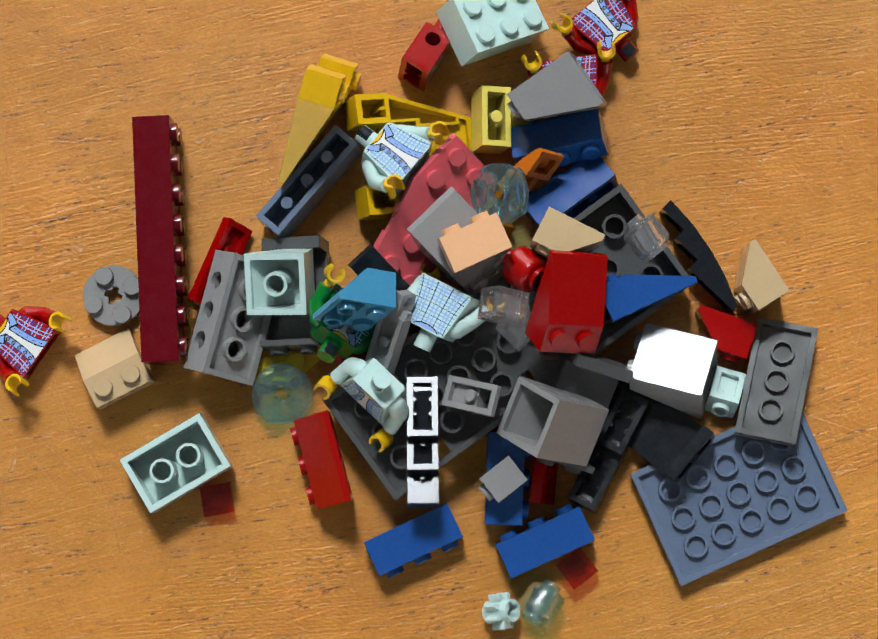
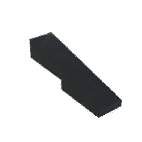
M624 388L621 389L602 426L588 461L595 470L593 474L581 471L567 496L569 502L597 515L650 401Z

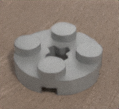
M122 266L100 267L89 277L83 291L85 309L96 321L108 326H120L135 319L139 315L137 275ZM114 287L119 288L118 293L122 295L121 301L115 300L114 304H110L109 297L106 296L107 292L112 291Z

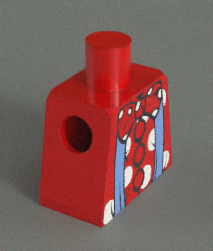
M439 19L435 25L428 22L424 24L403 55L398 77L423 92L447 55L451 45Z

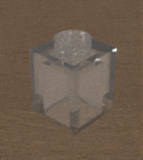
M500 285L481 288L478 319L505 326L526 324L530 310V293Z

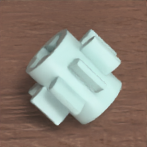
M509 592L489 594V601H486L482 607V616L485 622L492 624V630L514 628L513 622L517 621L520 616L519 603L515 599H510Z

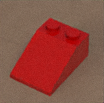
M550 250L525 330V334L540 352L595 354L604 326L608 256L606 254Z

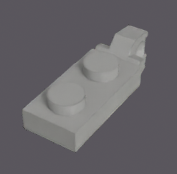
M396 290V309L376 324L365 361L375 358L392 375H394L411 324L413 313L410 311L414 307L416 298L414 293L409 290Z

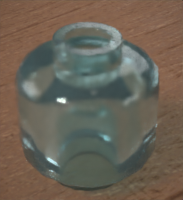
M544 580L543 583L532 582L519 601L520 610L522 611L521 617L539 628L543 625H551L564 605V599L559 594L560 588L549 580Z

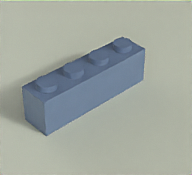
M334 125L256 215L257 219L278 238L290 237L361 156L363 151L359 144L337 125Z

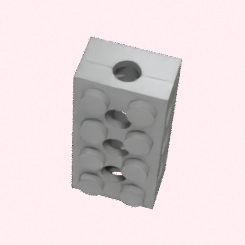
M215 250L184 368L253 386L263 350L260 347V341L266 339L272 315H247L244 255Z

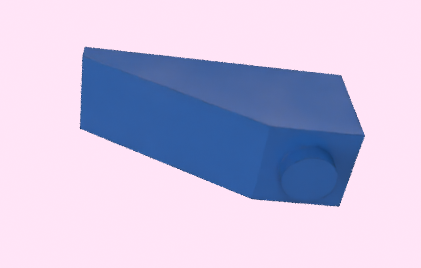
M614 273L607 276L605 312L610 323H613L691 287L698 281L695 276L625 274L618 278L617 274Z

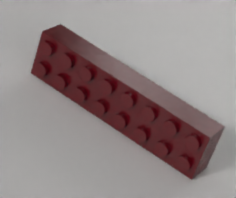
M169 115L132 117L141 362L147 365L185 364L190 339L186 338L184 334V326H189V310L183 306V296H188V281L182 275V266H187L186 248H183L181 245V236L186 235L185 218L181 217L179 207L184 206L185 199L184 189L180 188L178 176H183V160L179 158L177 153V146H182V131Z

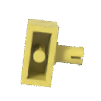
M482 85L471 94L473 153H503L511 147V127L532 123V121L517 119L511 113L507 105L511 101L507 95L511 92V87Z

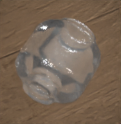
M638 214L625 225L629 230L624 234V241L639 259L648 257L649 260H652L669 246L667 240L670 234L655 215L651 214L643 218L641 214Z

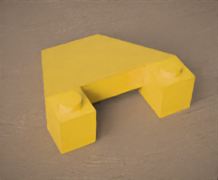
M323 54L319 59L318 66L311 64L306 68L278 182L285 183L345 102L351 90H357L361 78V73L357 72L359 64Z
M385 93L356 94L344 102L347 132L359 131L362 126L366 125L378 134L388 122L396 125L430 127L434 122L443 121L450 131V134H442L443 138L446 140L454 133L472 151L471 117ZM434 140L431 142L430 155L439 147ZM369 185L355 190L358 221L391 217L394 213L392 210L396 202H400L405 190H401L394 199H390L388 193L370 188Z

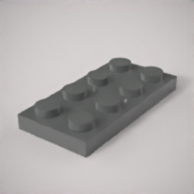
M758 317V327L752 344L734 435L795 447L819 328Z

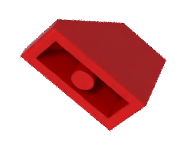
M703 305L697 306L695 314L707 338L717 340V352L721 353L719 358L737 364L738 359L742 361L747 359L758 324Z

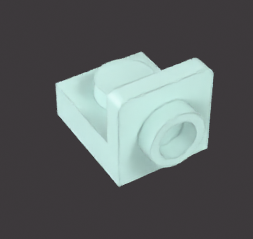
M717 365L704 410L712 412V414L718 417L733 418L739 405L746 374Z

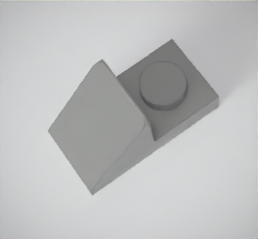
M449 375L442 405L486 417H494L502 386Z

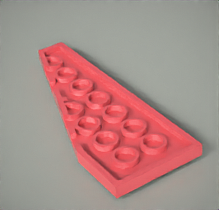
M452 133L445 140V143L439 146L410 176L405 185L407 189L400 202H396L392 210L394 213L386 229H382L373 247L411 285L418 275H421L420 268L423 264L429 265L430 273L435 270L436 266L419 250L407 228L450 187H453L478 214L484 212L500 182L463 141ZM337 355L335 361L340 365L343 361Z

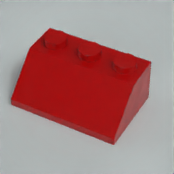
M326 410L294 420L295 427L290 428L294 445H300L303 457H299L298 462L302 475L308 474L311 486L306 487V492L310 505L316 504V508L321 509L354 500L331 412Z

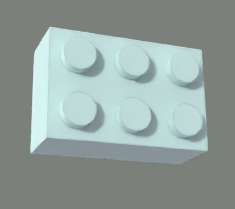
M449 0L436 11L461 66L531 43L549 29L536 0Z
M201 413L120 459L121 464L150 513L161 510L233 467L232 462L207 419Z

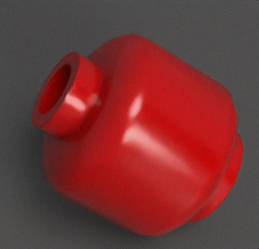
M526 246L510 250L502 260L503 278L522 292L536 291L539 288L547 261Z

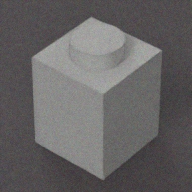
M508 455L479 478L483 484L478 488L489 502L495 499L499 503L528 479Z

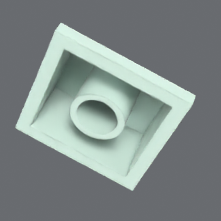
M277 249L244 254L247 315L309 314L308 303L315 292L313 249Z

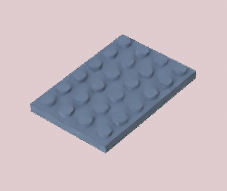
M803 412L795 447L734 435L735 426L715 435V439L677 484L672 482L652 464L630 474L680 586L848 511Z

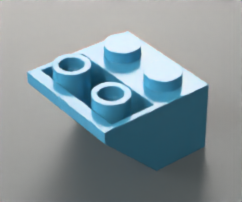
M366 268L313 313V320L323 321L328 326H353V329L358 331L371 329L396 309V273Z

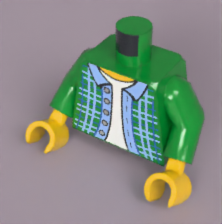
M329 264L324 268L326 279L324 282L320 281L308 303L310 323L313 325L310 334L313 339L322 344L317 352V356L327 363H332L337 355L346 359L351 354L362 355L368 352L376 327L375 324L369 330L358 331L353 329V326H328L323 321L313 320V313L343 289L337 283H340L345 278V270L341 269L337 277L331 278L330 273L334 268V264Z

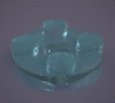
M493 163L484 166L479 171L481 173L477 180H473L470 190L473 209L478 214L486 210L489 215L497 212L502 225L516 221L520 216H524L527 213L529 189L525 174L520 168L513 167L507 163ZM499 186L504 191L502 201L500 198L495 197V192L499 191Z
M288 363L269 365L260 372V375L254 381L251 394L252 403L265 422L276 424L292 423L294 420L305 416L309 411L313 397L311 381L306 373L294 368V365ZM279 387H283L284 391H290L291 395H288L286 400H280V398L274 396L278 392Z

